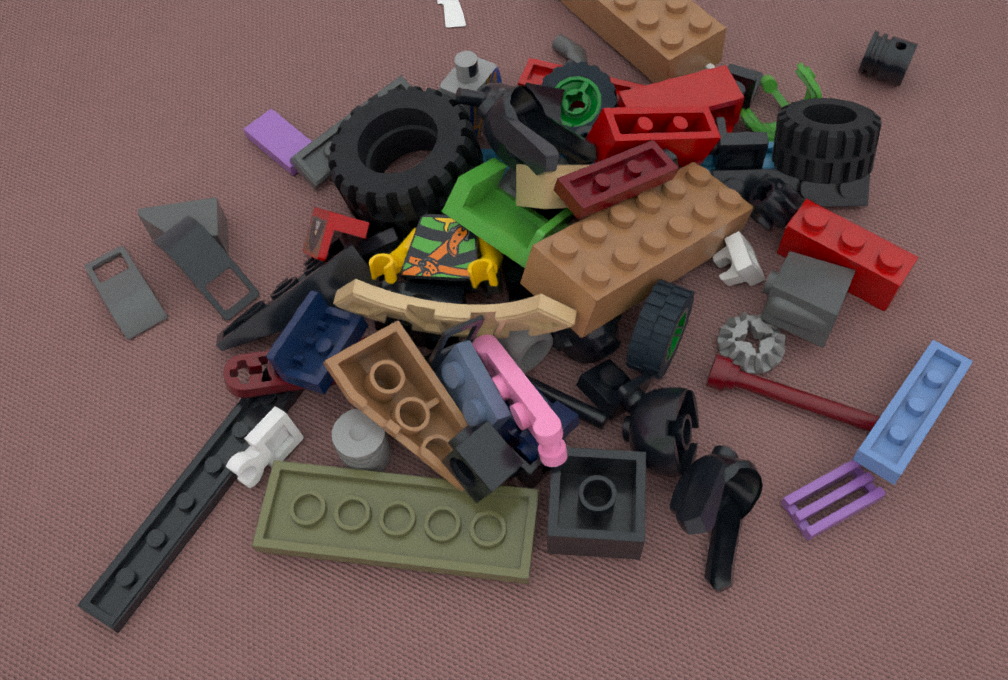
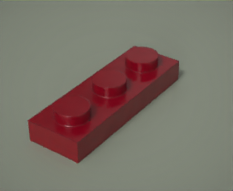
M651 140L557 178L553 190L576 218L580 220L673 180L679 167L654 140Z

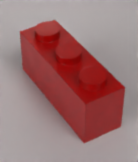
M723 65L619 92L618 107L708 106L714 121L716 117H724L726 126L738 123L744 96L728 67Z
M708 106L617 107L602 109L586 139L597 144V159L594 163L654 140L662 150L667 148L677 156L679 167H684L692 162L700 166L721 139V136Z
M807 198L787 224L777 250V254L785 258L789 251L856 270L847 292L884 312L899 292L919 258Z

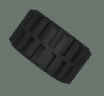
M812 98L792 102L783 106L778 111L772 162H774V166L777 169L782 170V173L812 183L839 184L863 179L873 170L882 124L881 117L874 113L873 110L847 100Z

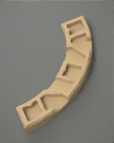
M358 279L338 289L333 302L336 307L366 318L385 323L388 316L408 321L412 324V330L442 335L445 330L483 315L485 320L475 338L482 335H492L497 339L509 337L510 331L529 330L528 334L530 336H537L563 330L575 325L577 310L543 294L500 304H453L398 294ZM472 327L452 336L467 337Z

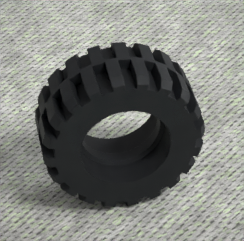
M408 86L407 90L400 91L399 88L387 90L388 94L378 97L376 94L368 99L369 103L363 107L358 105L351 111V117L348 120L344 119L337 129L339 135H334L329 149L331 152L328 157L331 178L352 215L356 219L369 222L368 229L373 232L377 228H379L380 232L394 227L403 237H407L414 228H417L420 217L423 215H444L442 210L458 177L484 163L478 139L465 108L456 103L455 99L447 94L442 95V92L431 88L423 91L418 86ZM416 151H431L421 163L413 168L398 173H384L391 163L403 155Z

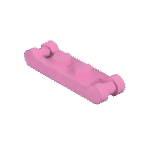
M492 335L477 337L472 342V345L503 400H507L511 405L510 411L516 424L522 431L528 428L539 443V457L545 466H560L566 461L568 455L566 444L562 439L563 429L560 419L497 338Z

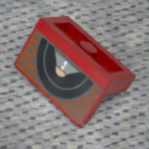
M314 207L303 252L325 262L334 230L366 238L369 222Z

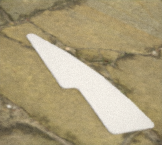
M437 0V4L444 5L445 27H462L466 25L459 0Z

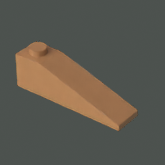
M399 320L324 361V366L351 404L461 492L465 490L441 460L453 450L448 442L469 424Z

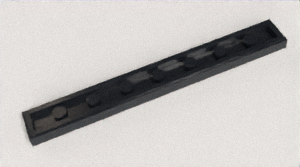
M266 367L262 372L264 382L270 381ZM305 389L241 398L77 606L119 633L238 478L226 465L232 456L238 452L245 451L250 446L244 438L275 406L287 414Z

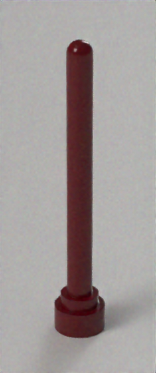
M720 354L715 356L706 386L723 391L724 388L732 390L735 386L867 431H871L881 417L741 371L739 365L733 364L732 358Z

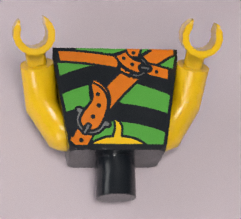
M425 214L420 217L417 228H414L390 254L381 253L371 257L369 267L373 280L384 274L385 281L389 284L395 283L397 280L396 274L401 272L400 275L407 282L465 287V293L487 294L488 280L491 287L498 285L496 274L502 263L503 255L499 250L446 214Z

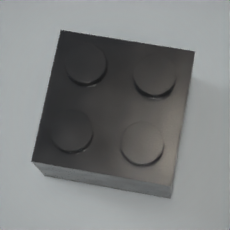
M566 447L568 453L566 461L560 466L551 468L547 553L640 560L645 543L646 452Z

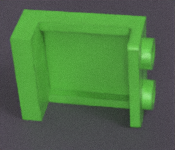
M494 157L458 177L442 212L525 268L532 245L570 226L568 222L573 213L569 208H565L549 221L530 207L516 206V198L498 187L508 166Z

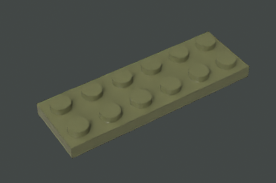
M274 460L252 547L256 552L529 584L539 489L500 485L492 493L476 503L465 490L461 492L446 479Z

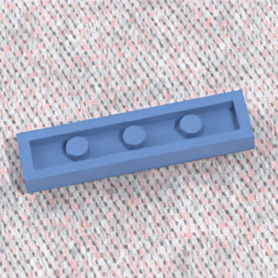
M932 340L852 460L895 485L973 361Z

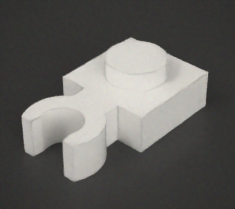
M275 406L244 438L250 446L245 451L238 452L232 456L226 467L238 476L239 482L250 489L260 481L264 468L267 465L272 468L274 460L283 461L305 437L289 416Z

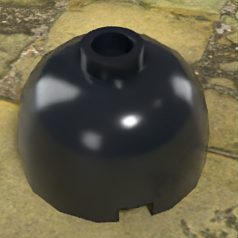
M665 387L643 394L634 405L631 416H626L624 419L622 430L624 441L630 442L631 451L646 452V469L652 473L670 477L682 476L685 470L695 461L698 443H691L692 428H699V415L695 394L692 390H687L688 388Z

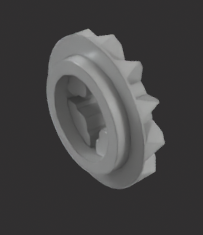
M744 311L740 316L735 318L729 317L723 327L720 328L717 340L719 352L723 356L732 358L733 364L739 365L741 371L751 374L767 372L776 367L782 360L786 351V335L781 334L778 326L761 319L762 313L754 316L748 315ZM747 331H750L755 339H762L758 345L757 353L755 348H752L750 342H743Z

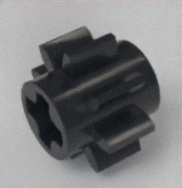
M778 178L775 183L770 180L763 181L752 190L749 196V203L754 207L750 217L767 231L772 226L783 228L787 226L798 211V206L794 201L800 197V194L781 178Z

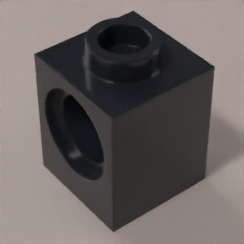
M489 421L485 422L475 432L469 425L466 426L448 442L453 450L441 460L476 503L492 493L524 464Z

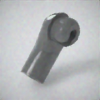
M559 34L554 39L552 49L568 59L564 65L568 62L580 63V61L587 62L588 64L587 54L582 46L563 34Z

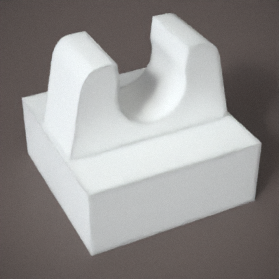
M738 231L724 238L727 246L713 256V261L719 268L727 264L732 265L727 272L719 275L720 279L727 286L743 282L753 286L766 280L755 251L744 236Z

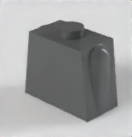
M789 251L780 271L771 270L762 293L769 296L760 318L824 348L856 270Z

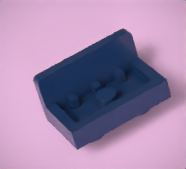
M312 290L297 308L294 316L279 338L273 343L272 348L267 354V360L283 381L325 395L334 379L324 366V361L358 343L368 328V324L361 315L328 306L321 293Z

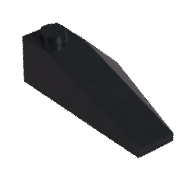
M343 233L330 243L325 262L313 257L309 258L303 263L305 265L304 274L299 278L294 276L290 279L285 278L270 294L272 300L266 304L263 300L255 303L217 334L216 346L221 351L283 331L294 316L297 308L312 290L320 292L328 306L344 310L333 304L338 289L355 279L379 287L382 283L378 277L376 280L372 279L369 265L346 233Z

